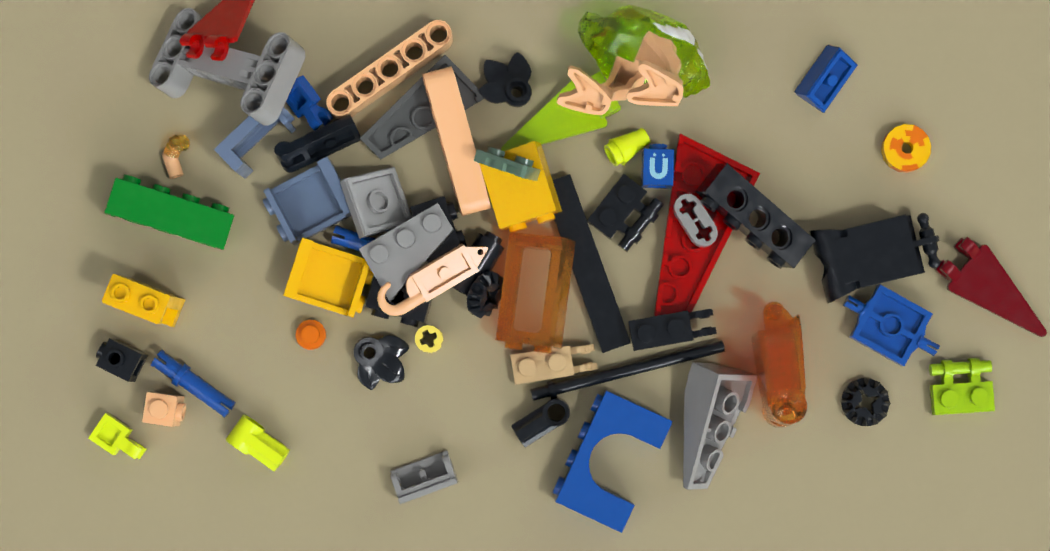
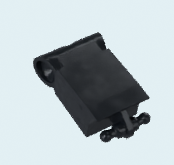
M921 213L917 217L921 227L919 231L920 240L916 239L911 215L906 216V214L844 230H810V236L816 240L813 243L815 255L824 265L822 284L827 304L856 289L925 273L919 251L920 246L923 247L924 253L928 255L929 266L933 269L938 268L940 260L937 257V251L939 250L937 242L940 240L938 235L935 236L934 229L929 225V216L926 213Z

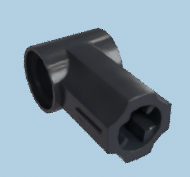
M561 398L551 399L512 424L511 427L526 448L555 428L564 425L570 416V407ZM560 404L564 407L565 416L561 420H553L549 417L548 408L551 405Z

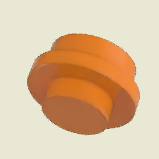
M306 320L298 326L296 340L301 347L314 350L321 347L325 342L326 330L320 322Z

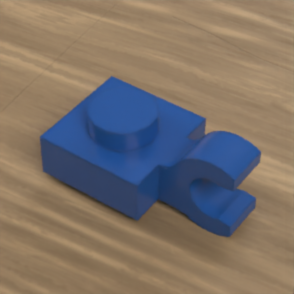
M305 76L296 78L286 100L298 118L305 116L309 126L314 131L322 124L326 126L333 119L327 109L317 105L321 98Z

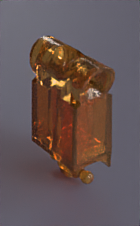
M769 302L763 309L765 330L757 331L751 338L764 419L773 427L783 428L799 422L807 412L802 329L799 315L793 318L780 303Z

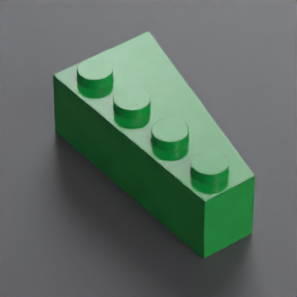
M124 174L122 179L115 178L104 212L106 215L117 216L138 225L149 226L161 232L178 235L194 242L224 250L235 216L228 213L229 207L213 202L211 207L199 204L200 198L183 193L182 198L170 195V188L153 184L152 189L141 186V179Z

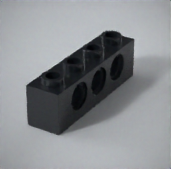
M728 163L716 164L695 191L702 197L700 202L712 212L717 210L724 216L722 221L728 227L735 231L739 229L746 235L745 241L757 250L761 248L768 254L767 260L779 269L782 267L795 268L816 241ZM731 191L736 197V202L732 207L727 203V196ZM752 211H755L758 216L757 223L754 226L749 221ZM775 230L779 233V241L776 245L773 244L771 239L772 233Z

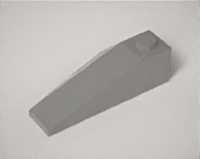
M692 362L684 396L683 488L687 490L708 488L723 458L721 450L728 437L733 438L737 431L733 426L740 412L746 413L750 405L758 375L714 363Z

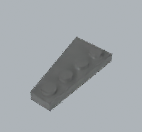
M446 55L426 72L452 66L464 110L484 99L479 89ZM423 77L359 138L380 160L436 128Z

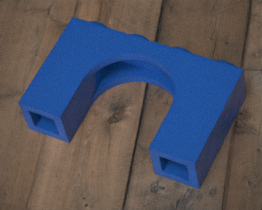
M605 390L603 396L600 394L596 395L590 408L591 411L595 412L590 423L586 421L583 423L577 437L582 439L577 451L571 450L565 466L570 468L565 478L559 476L552 493L557 495L555 498L556 503L622 533L635 505L602 489L595 483L589 468L591 452L600 440L612 434H627L661 449L673 421Z

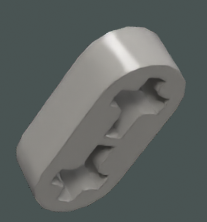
M692 194L681 195L673 205L675 217L694 245L698 247L710 246L716 241L718 236L716 225L696 196ZM685 200L687 204L694 203L695 207L692 209V213L696 219L692 220L687 212L684 214L680 212L683 206L681 201ZM697 221L703 229L709 227L711 230L708 234L709 241H706L704 238L697 239L696 234L699 232L695 225Z

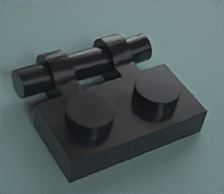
M623 174L587 222L608 239H611L619 231L624 237L618 246L627 252L634 243L638 244L642 238V232L649 223L656 221L659 217L657 213L664 204L654 198L648 206L644 205L641 200L647 191ZM635 210L640 214V217L632 227H629L624 221Z

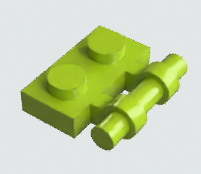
M969 358L967 362L941 360V363L930 364V376L941 375V384L930 385L932 415L995 411L993 381H980L981 373L992 372L991 360L980 361L979 358ZM954 374H968V382L953 383Z

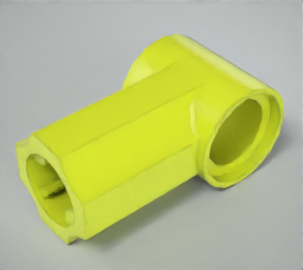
M245 414L242 415L225 439L233 447L248 455L249 453L272 471L277 470L290 452V449L267 434L263 426Z

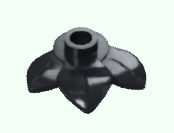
M518 52L511 58L508 66L498 61L486 60L484 62V76L488 83L479 89L480 94L484 99L494 104L506 102L512 107L526 105L532 95V89L528 83L532 72L530 65ZM517 89L521 92L522 96L514 97L511 91Z
M386 335L378 340L373 337H364L358 340L354 346L353 355L359 363L357 370L359 381L370 390L377 386L380 379L388 383L402 382L405 378L403 365L398 358L408 351L409 345L401 338L393 335ZM367 347L374 349L372 357L367 358L364 356V350Z

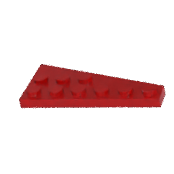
M682 134L678 136L673 186L670 194L654 316L687 310L688 312L693 311L733 230L722 221L724 216L717 210L712 212L704 206L717 227L718 236L716 241L710 246L698 247L691 242L673 212L675 201L684 194H692L701 200L702 197L695 191L716 164L728 163L753 186L760 175L759 172ZM732 191L727 196V203L730 207L736 202L735 194ZM685 200L681 201L683 206L680 212L682 214L687 212L692 220L696 219L692 213V209L695 207L694 203L687 204ZM697 221L695 223L699 230L696 234L697 239L704 238L706 241H709L708 234L711 230L709 227L703 229Z

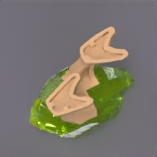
M626 5L619 7L605 17H601L596 13L585 12L579 22L578 34L584 46L597 61L596 64L607 81L600 84L580 68L569 66L568 76L576 88L560 93L557 103L565 108L593 115H603L609 109L612 101L626 99L637 105L678 106L682 97L687 98L692 94H698L703 89H707L710 86V77L707 66L704 63L703 54L699 50L698 42L685 24L656 11Z

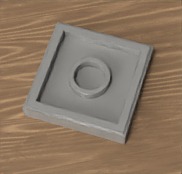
M395 167L340 181L359 239L390 231L412 218Z

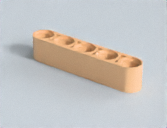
M434 20L334 89L326 100L330 113L336 119H341L349 114L353 117L447 51L453 42L450 26L442 20ZM437 30H443L447 33L446 39L442 42H434L431 39V35ZM412 47H418L423 50L420 58L412 60L407 57L408 50ZM388 64H394L398 67L397 73L392 77L384 76L382 73L383 68ZM364 81H370L374 84L373 90L368 94L358 92L359 85ZM338 99H348L349 105L346 110L340 112L334 110V104Z
M452 66L422 74L461 216L491 209L480 164L474 161L476 149Z

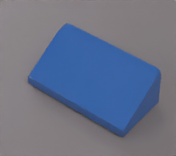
M828 45L798 85L795 93L824 113L858 65L840 47Z

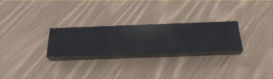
M571 175L553 180L562 212L554 214V221L602 353L630 344L631 341Z

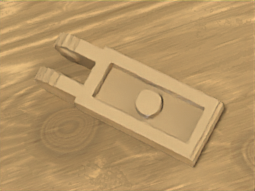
M594 344L572 348L564 346L510 355L515 385L574 376V373L597 370V363L593 362L573 366L571 356L572 354H588L595 351Z

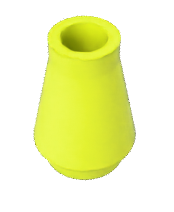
M640 128L637 131L609 139V143L604 145V150L614 166L619 164L625 165L641 149L650 144V138L647 132Z

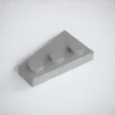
M438 203L359 248L379 285L383 286L386 282L391 283V287L385 294L389 302L394 299L406 284L410 274L418 270L454 230Z

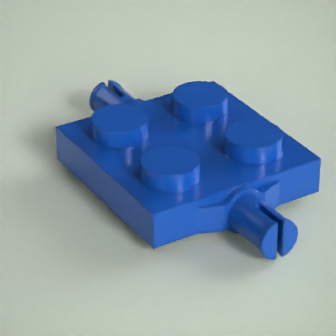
M881 284L877 285L871 298L865 304L851 295L846 298L847 301L844 302L843 306L858 313L857 323L849 336L851 339L900 366H905L911 353L918 347L932 356L937 353L936 350L939 349L940 345L924 337L926 326L933 313Z

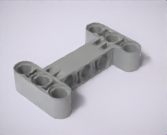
M191 8L181 10L176 15L150 70V83L171 98L181 97L188 89L193 76L243 89L245 91L240 101L241 109L262 125L268 126L273 124L280 116L305 60V50L286 33L278 32L268 39L261 56L229 48L227 57L223 61L212 60L210 57L215 48H206L204 45L203 53L198 59L187 58L186 53L189 51L190 46H182L179 40L182 35L186 34L203 17Z

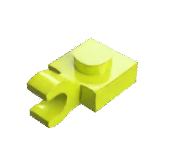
M109 413L103 415L88 438L112 455H116L121 449L133 459H141L147 450L138 442L128 438L133 429Z

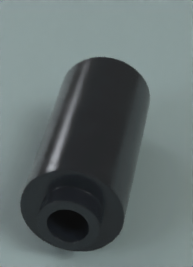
M489 231L485 235L479 233L472 246L488 247L487 252L477 267L479 271L452 288L467 296L473 282L481 274L492 271L505 249L500 245L502 239ZM479 249L477 253L481 254L482 250Z

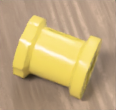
M431 325L422 326L415 334V343L420 350L433 353L441 348L443 335L439 329ZM426 331L437 335V338L433 340L435 344L433 347H430L428 344L423 345L421 342L425 338L424 333Z

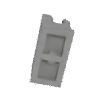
M448 450L390 471L391 480L400 504L459 482Z

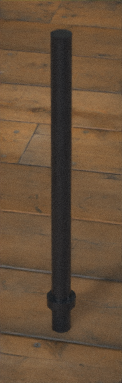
M720 340L553 383V380L548 381L547 385L530 389L533 401L547 397L554 399L557 398L558 394L725 352L723 341Z

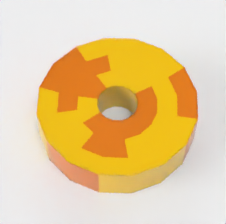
M903 124L893 128L886 134L882 142L881 153L884 161L890 168L898 172L908 173L919 169L927 162L931 154V143L923 129L915 125ZM904 143L910 146V153H904L902 151V145Z

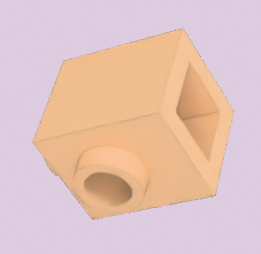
M147 392L142 422L170 427L180 426V421L184 420L186 413L185 396Z

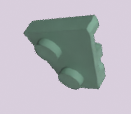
M489 146L487 151L478 149L476 151L475 162L524 179L538 180L540 169L532 167L534 162L532 160L516 155L515 161L504 158L505 151Z

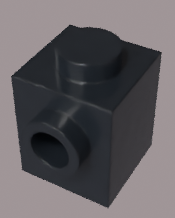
M109 338L108 342L104 341L99 347L96 358L99 360L95 366L127 382H135L148 354L118 339Z

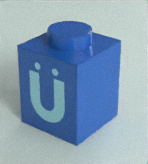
M649 144V149L644 148L642 151L641 187L671 189L674 178V149H667L666 144Z

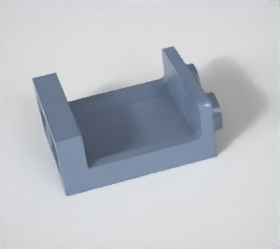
M284 107L278 119L268 126L262 125L248 116L214 150L236 173L246 179L253 170L242 157L280 122L293 133L296 128L291 123L295 119Z
M328 157L317 161L318 165L272 189L267 188L263 190L267 198L262 201L270 215L276 214L280 222L276 228L284 242L289 240L295 246L300 243L301 238L309 239L351 216L340 184L341 179Z

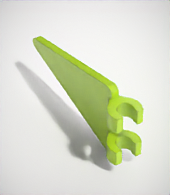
M601 71L591 76L600 84L606 82ZM571 80L501 147V150L506 151L532 141H537L543 145L605 128L608 125L606 118L620 111L621 106L618 101H612L605 114L593 115L558 105L557 98L560 93L576 88Z

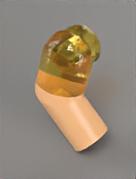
M173 135L170 137L163 151L162 157L169 179H175L184 175L179 156L182 151H186L190 147V141L186 135Z

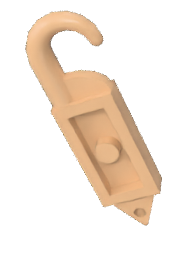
M460 244L411 273L406 280V291L409 298L396 305L389 304L385 299L386 291L391 287V283L386 282L378 291L377 301L379 307L388 315L399 316L409 312L425 301L428 302L479 271L477 267L487 252L488 247ZM479 249L482 250L481 254L477 253Z

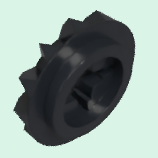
M488 271L481 274L473 282L467 295V308L472 315L482 318L484 315L490 316L493 309H498V303L504 299L502 293L506 289V286L503 284L504 278L494 271Z
M861 378L851 382L845 388L841 399L842 410L845 416L851 422L860 426L878 424L887 416L891 404L888 391L880 382L869 378ZM862 394H865L866 397H877L870 404L872 414L866 407L855 409L862 401Z

